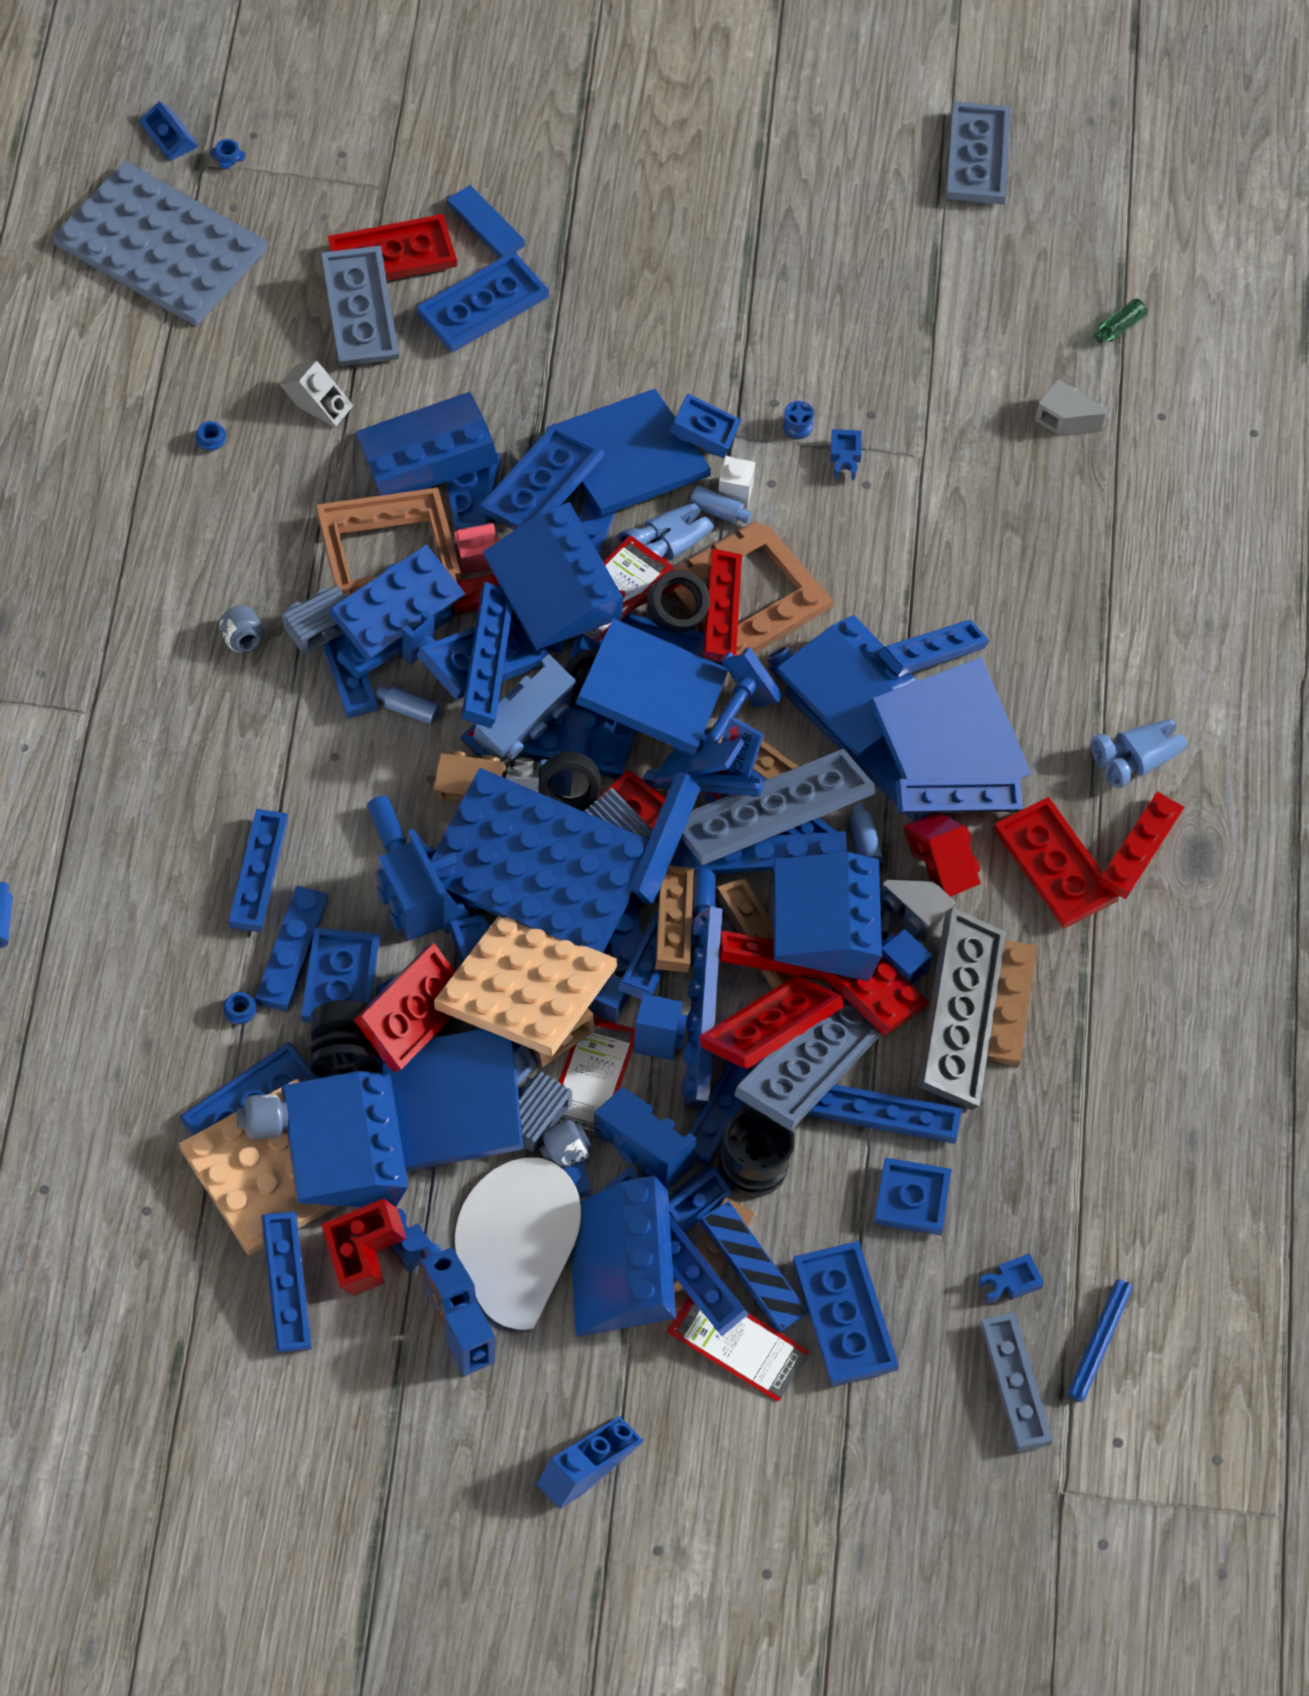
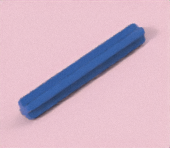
M648 769L643 780L653 789H670L673 781L660 784L654 782L653 779L659 770ZM703 774L690 777L701 788L699 792L759 797L761 792H763V783L760 778Z
M1122 1279L1115 1280L1067 1392V1396L1076 1402L1082 1403L1085 1401L1132 1291L1131 1283Z

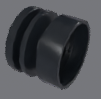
M339 1000L324 1003L312 1011L311 1039L313 1043L310 1045V1069L317 1077L324 1078L356 1071L374 1073L380 1071L379 1053L354 1021L357 1015L368 1005L367 1003Z
M755 1108L741 1110L734 1115L724 1130L718 1155V1171L730 1189L749 1197H761L777 1190L787 1176L790 1160L793 1155L795 1142L793 1130H788Z

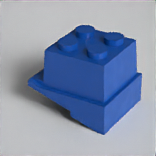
M414 829L408 830L410 842L379 856V870L375 871L380 885L376 887L379 899L383 905H389L392 911L390 919L393 927L397 932L402 931L406 941L441 929L447 934L450 932V921L472 917L469 909L463 903H459L446 892L437 875V872L458 864L455 853L451 852L431 860L436 849L433 845L427 847Z

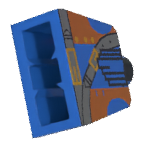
M434 1243L427 1245L421 1250L420 1255L423 1259L421 1267L425 1289L445 1328V1315L459 1304L467 1303L469 1305L475 1302L476 1292L475 1285L455 1250L448 1248L442 1251L440 1246Z

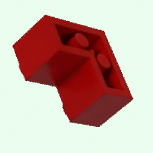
M932 813L903 826L911 855L925 862L930 881L936 883L950 897L981 884L978 876L980 865L977 858L971 852L969 843L972 842V838L965 825L941 813Z
M381 1199L321 1224L340 1288L355 1296L385 1284L376 1251L407 1239L397 1207L387 1200Z

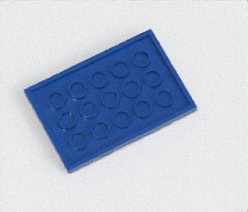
M479 767L431 860L451 852L455 853L458 864L437 872L444 889L449 895L497 916L514 919L516 923L526 927L540 929L552 937L568 940L576 946H586L603 953L633 895L629 887L649 839Z

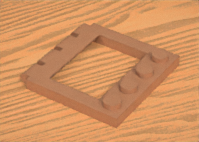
M438 488L316 505V513L334 586H339L346 598L378 576L350 579L339 535L341 533L429 521L439 561L456 582L461 580V571Z
M756 520L737 530L738 537L732 533L713 544L712 548L739 553L743 557L761 546L795 585L797 590L738 624L736 655H740L748 647L755 654L833 607V600L768 524L761 526ZM706 548L687 559L690 569L683 562L673 569L686 570L704 580L708 577V562L711 550ZM681 585V587L669 592L689 616L694 612L696 600L687 587ZM705 617L697 624L703 633Z

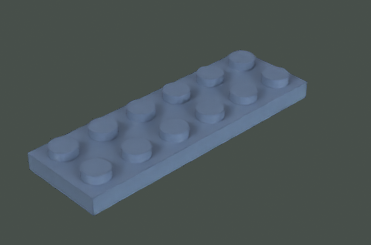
M841 749L763 781V792H761L759 797L729 795L692 810L681 839L701 865H705L874 795V783L844 749Z
M834 987L831 989V991L840 994ZM842 996L843 1008L833 1013L829 1018L814 1025L804 1034L789 1041L779 1050L766 1056L737 1086L734 1096L791 1131L882 1034Z

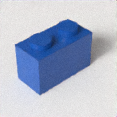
M643 994L636 1020L634 1053L673 1061L675 1050H682L686 1033L687 1015L681 1014L682 1001Z
M477 1301L469 1305L462 1303L453 1307L445 1315L446 1343L463 1377L495 1363V1335Z

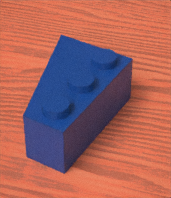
M622 1086L594 1112V1131L602 1141L606 1143L610 1141L618 1149L619 1155L626 1163H634L642 1171L643 1177L655 1176L668 1190L694 1166L697 1138L690 1133L684 1137L672 1129L675 1126L672 1120L667 1117L663 1121L656 1118L650 1113L653 1109L649 1104Z

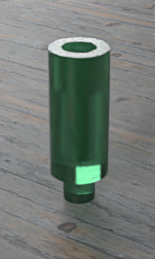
M1134 298L1100 323L1099 331L1094 334L1096 341L1099 343H1103L1105 340L1112 342L1145 318L1148 314L1145 304L1141 300Z

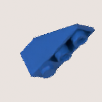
M619 1416L551 1458L536 1484L561 1509L587 1492L641 1445L644 1440Z

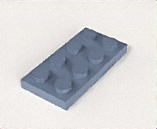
M953 101L946 199L1004 205L1011 107Z
M381 246L321 253L339 367L399 359Z

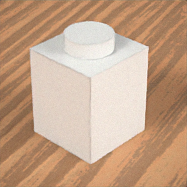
M726 456L719 480L718 494L743 503L744 507L748 508L754 484L756 462Z

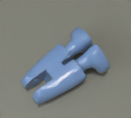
M693 503L646 520L643 529H625L619 533L618 540L621 545L629 536H633L659 556L672 561L705 537L713 529V524L707 517L695 521L700 515L701 510Z
M1167 719L1120 732L1116 736L1117 743H1113L1105 734L1095 735L1091 738L1090 745L1097 766L1100 769L1106 767L1105 777L1107 781L1115 788H1122L1130 782L1131 774L1136 773L1139 776H1143L1181 753L1188 746V741L1182 734L1167 738L1177 728L1172 719Z

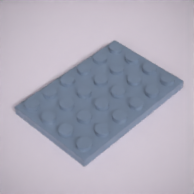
M126 160L53 235L54 245L196 327L268 249V242L265 239Z

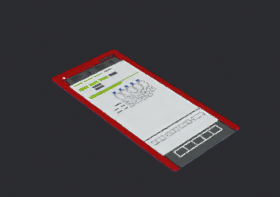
M629 536L604 561L618 589L624 590L626 593L623 601L644 591L649 592L663 574L668 573L673 567L672 564L633 536ZM637 601V602H635V603H633V604H631V605H629V606L623 608V609H622V618H623L639 601ZM611 623L587 631L584 634L598 643L605 637Z
M593 1017L595 1032L570 1048L559 1083L572 1090V1104L556 1125L565 1120H571L575 1124L580 1122L588 1136L600 1139L593 1127L594 1112L620 1089L634 1048L635 1029Z
M688 1296L677 1313L676 1319L672 1321L667 1329V1333L777 1402L782 1398L809 1353L807 1349L751 1314L746 1316L725 1335L721 1336L690 1296Z

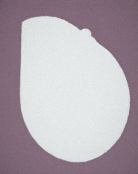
M532 1157L521 1158L495 1168L480 1180L470 1192L462 1205L456 1224V1254L475 1285L476 1298L479 1304L495 1322L517 1330L534 1329L573 1249L580 1228L581 1204L577 1189L568 1174L557 1164L549 1160Z

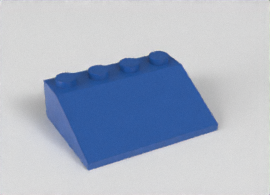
M471 392L355 431L380 496L424 490L499 464L493 439Z
M570 502L539 513L483 551L487 563L535 651L609 624L613 618L616 620L622 619L623 596Z
M852 615L828 627L779 665L776 672L858 758L887 743L869 700L918 680L911 673L897 676L879 656L884 645L855 615Z
M851 852L775 859L773 862L774 960L869 981L882 957L879 859Z
M356 1071L283 1085L281 1091L283 1103L287 1104L288 1110L287 1134L297 1203L362 1208L385 1199L397 1207L408 1189V1182L390 1074Z
M655 1176L620 1182L580 1201V1228L571 1251L576 1335L580 1337L676 1319L668 1190Z

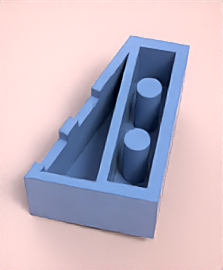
M550 654L542 660L543 667L534 677L530 679L526 675L520 681L523 686L508 699L504 697L498 703L496 721L491 729L478 724L475 727L473 738L492 756L500 758L501 762L507 757L510 760L515 758L523 750V744L530 737L533 740L537 739L546 730V724L551 719H560L570 708L569 701L576 680Z

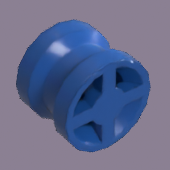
M793 401L786 406L783 431L788 437L799 440L811 434L814 419L812 406L805 401Z

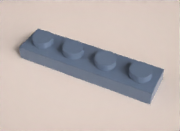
M1015 1312L981 1319V1329L1017 1452L1051 1446L1053 1440Z

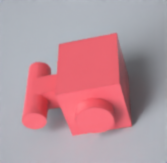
M493 523L460 529L454 532V549L461 575L491 569L483 555V551L500 540L499 536L494 537L496 533Z

